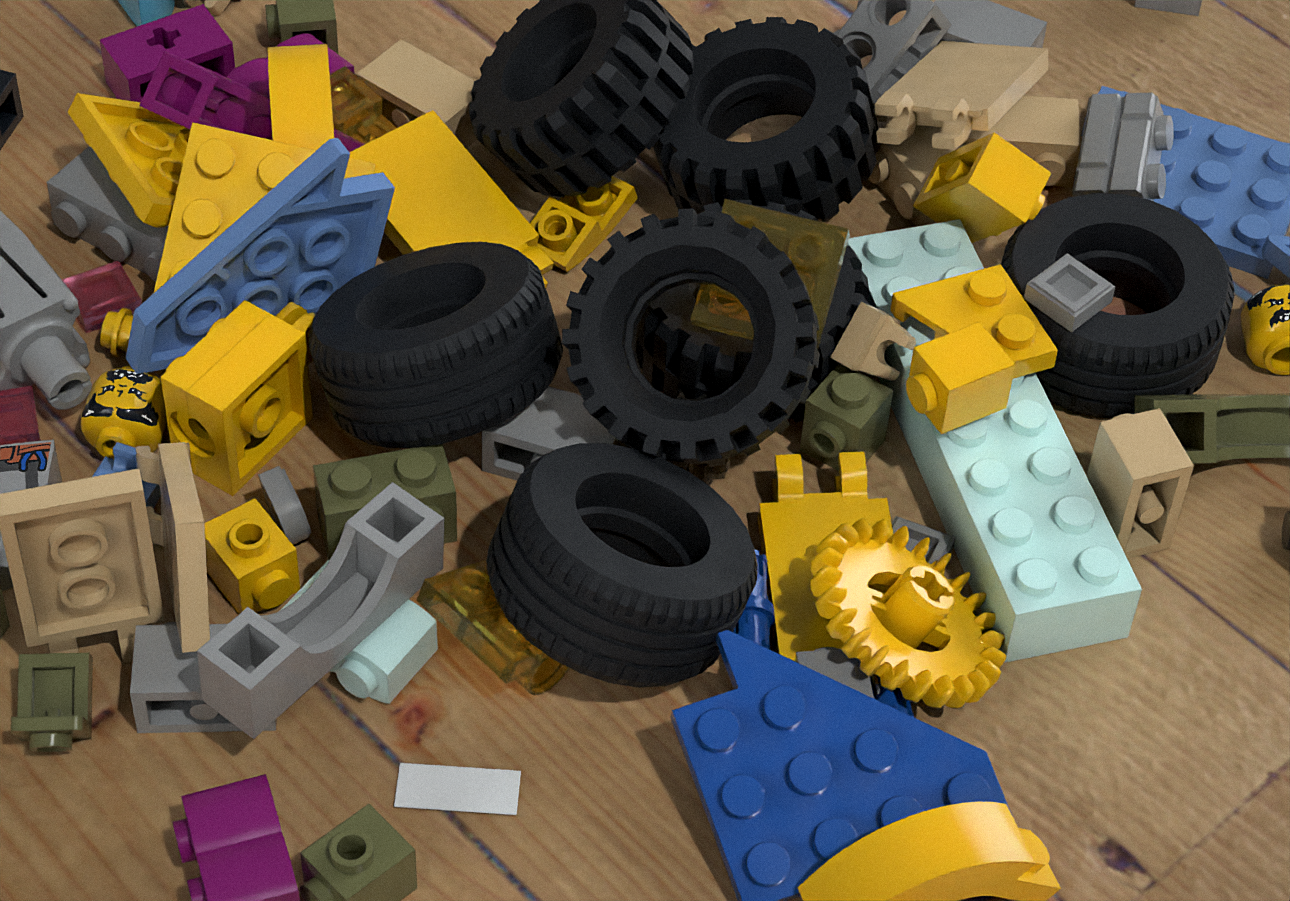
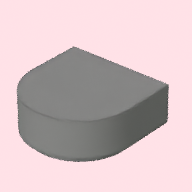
M280 466L258 474L268 510L277 526L292 544L309 538L311 529L307 517L285 470H281Z

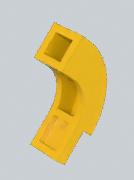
M327 44L268 47L272 139L317 150L329 139L334 138Z
M966 802L946 805L895 821L866 835L840 851L797 887L803 901H958L979 896H994L1017 901H1047L1061 889L1048 864L1050 857L1043 842L1031 830L1018 828L1007 805L997 802Z

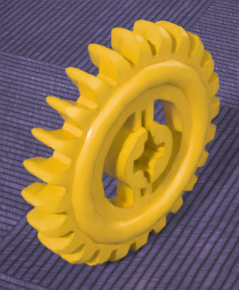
M865 518L859 519L853 525L848 522L843 523L833 533L826 536L817 547V555L811 560V573L813 577L810 579V585L813 595L818 597L815 602L817 612L821 617L830 620L825 628L832 638H838L844 642L841 648L843 653L849 659L858 658L861 661L859 669L868 677L873 674L878 675L881 686L893 692L896 688H900L903 697L911 702L917 703L922 698L927 706L941 708L943 705L950 708H962L965 703L978 702L998 681L1001 675L1000 667L1005 662L1006 655L998 650L1004 643V634L991 630L995 625V613L984 612L978 617L974 615V612L985 601L986 593H975L968 598L960 594V591L969 580L971 572H965L955 579H947L944 576L946 565L951 559V553H947L939 560L929 564L925 559V555L929 549L930 538L922 539L911 551H908L905 547L909 540L908 527L902 526L888 539L890 529L885 519L876 522L872 527ZM881 584L890 586V588L884 594L869 588L868 585ZM923 641L938 647L939 650L927 652L917 650L916 648Z

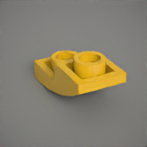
M611 176V182L600 188L588 187L585 194L578 196L565 195L560 200L549 196L530 222L540 235L537 247L541 248L551 258L555 266L566 272L570 271L591 254L625 216L638 198L634 186Z

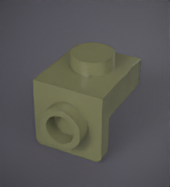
M90 653L19 654L17 717H11V733L21 741H29V750L37 752L72 750V740L92 738V655Z

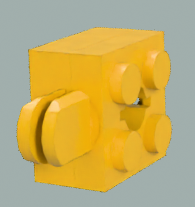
M244 300L227 317L217 320L211 326L207 335L184 356L177 357L170 363L165 373L161 376L170 443H189L191 468L194 475L234 496L313 419L308 368L313 358L308 346V336L316 314L312 312L307 313V310L294 302H289L274 316Z

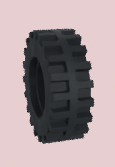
M691 208L678 209V217L659 220L655 214L641 218L643 227L625 237L620 231H617L607 239L612 247L598 261L591 257L581 269L587 277L579 293L570 291L566 304L572 311L569 329H562V344L569 350L571 366L566 368L570 381L577 386L584 400L582 404L589 414L598 420L611 435L630 448L663 458L680 467H687L688 464L707 463L710 467L724 465L725 459L742 453L750 456L761 450L759 444L773 433L777 432L781 435L790 425L787 421L799 403L805 404L811 392L808 384L813 368L818 369L820 353L817 350V331L820 330L809 292L785 252H781L773 245L764 232L755 226L749 229L736 223L732 215L717 211L715 217L700 216ZM687 283L713 284L735 295L748 311L754 330L752 358L741 378L722 394L700 401L673 399L654 389L641 373L635 353L637 325L648 305L666 290Z

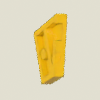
M1001 264L894 292L892 295L890 311L893 316L901 322H905L910 316L914 317L935 331L934 339L980 321L1016 364L1013 379L1050 369L1055 365L1058 349Z

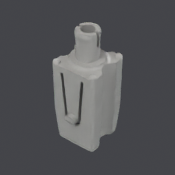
M0 210V401L4 404H11L15 398L26 394L31 385L35 383L52 407L58 410L73 408L83 402L92 388L91 378L85 369L90 364L87 344L73 327L75 319L80 314L78 300L26 235Z

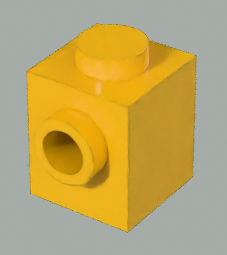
M979 321L914 347L910 373L906 380L907 395L914 409L921 414L925 413L940 434H944L1007 408L1016 364Z
M256 498L204 523L207 574L238 614L247 607L256 613L264 609L277 607L285 602L289 596L300 590L297 550Z

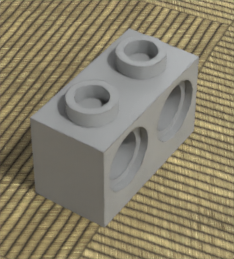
M859 0L857 9L842 29L835 31L834 34L843 39L844 44L851 47L860 60L872 55L870 62L863 70L866 72L875 108V103L884 92L890 89L938 44L952 24L931 0ZM906 10L904 17L898 23L889 25L891 18L896 13Z

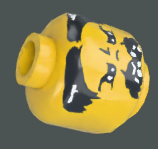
M1273 285L1258 291L1247 300L1241 310V328L1246 353L1254 365L1268 369L1274 374L1290 375V285Z
M131 366L116 368L102 373L92 385L81 417V430L87 442L102 456L114 459L113 447L117 442L135 448L138 446H149L151 452L154 453L158 449V444L162 442L168 424L162 383L154 373L136 374Z

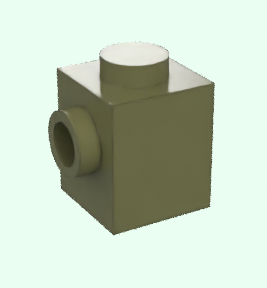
M275 0L276 4L265 5L269 38H279L281 43L296 35L309 33L323 44H327L330 49L338 54L337 23L333 0Z
M838 363L806 400L800 451L838 471L839 452H864L867 463L886 440L893 390Z
M367 804L300 852L304 882L300 886V893L304 901H401L417 889L415 849L370 804Z

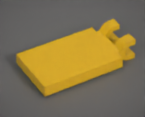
M434 110L349 152L350 158L375 163L374 174L383 172L395 187L384 232L403 255L429 247L452 243L489 242L503 244L518 250L539 267L542 275L552 270L554 262L541 248L537 247L540 236ZM542 276L543 281H544V284H545V288H547L548 282H547L546 279Z
M839 452L838 467L840 476H835V492L805 494L801 454L775 455L776 479H772L771 485L774 502L759 503L758 526L762 554L766 555L768 564L767 595L768 600L774 605L775 623L772 627L775 652L795 661L796 652L814 651L822 647L841 649L844 645L841 639L832 638L825 628L830 620L821 617L817 612L815 602L818 597L814 596L811 591L810 579L813 577L811 573V560L817 555L818 545L841 524L848 522L853 525L861 518H865L871 527L876 522L885 519L890 529L888 539L893 535L887 498L868 499L867 466L864 452ZM881 584L868 585L869 588L884 594L890 588V586Z

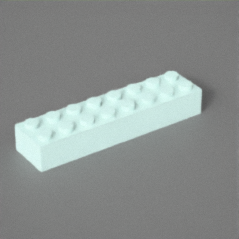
M960 219L847 238L845 247L850 246L855 251L862 263V271L868 278V304L893 316L890 308L894 292L984 269ZM912 316L905 322L900 323L915 338V346L934 339L935 331ZM897 343L889 345L885 350L884 360L886 364L898 370L900 374L893 381L881 377L878 378L882 385L893 390L892 410L947 534L955 537L954 550L964 573L971 572L968 582L973 593H986V599L980 606L982 613H995V625L991 630L1004 634V643L998 649L1006 655L1004 663L1128 638L1142 588L1036 373L1012 380L1007 408L940 434L925 413L921 414L914 409L907 395L906 380L910 373L913 350L900 346Z

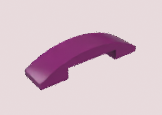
M166 51L163 52L139 106L188 129H191L193 122L273 140L269 96ZM334 129V138H339L349 152L365 145Z

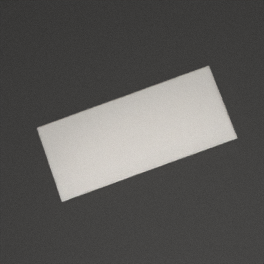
M400 763L394 807L517 815L521 771Z

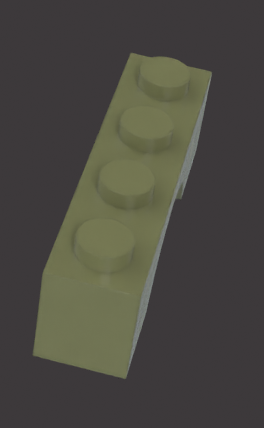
M1290 393L1135 395V414L1160 408L1192 463H1217L1223 460L1245 458H1290Z

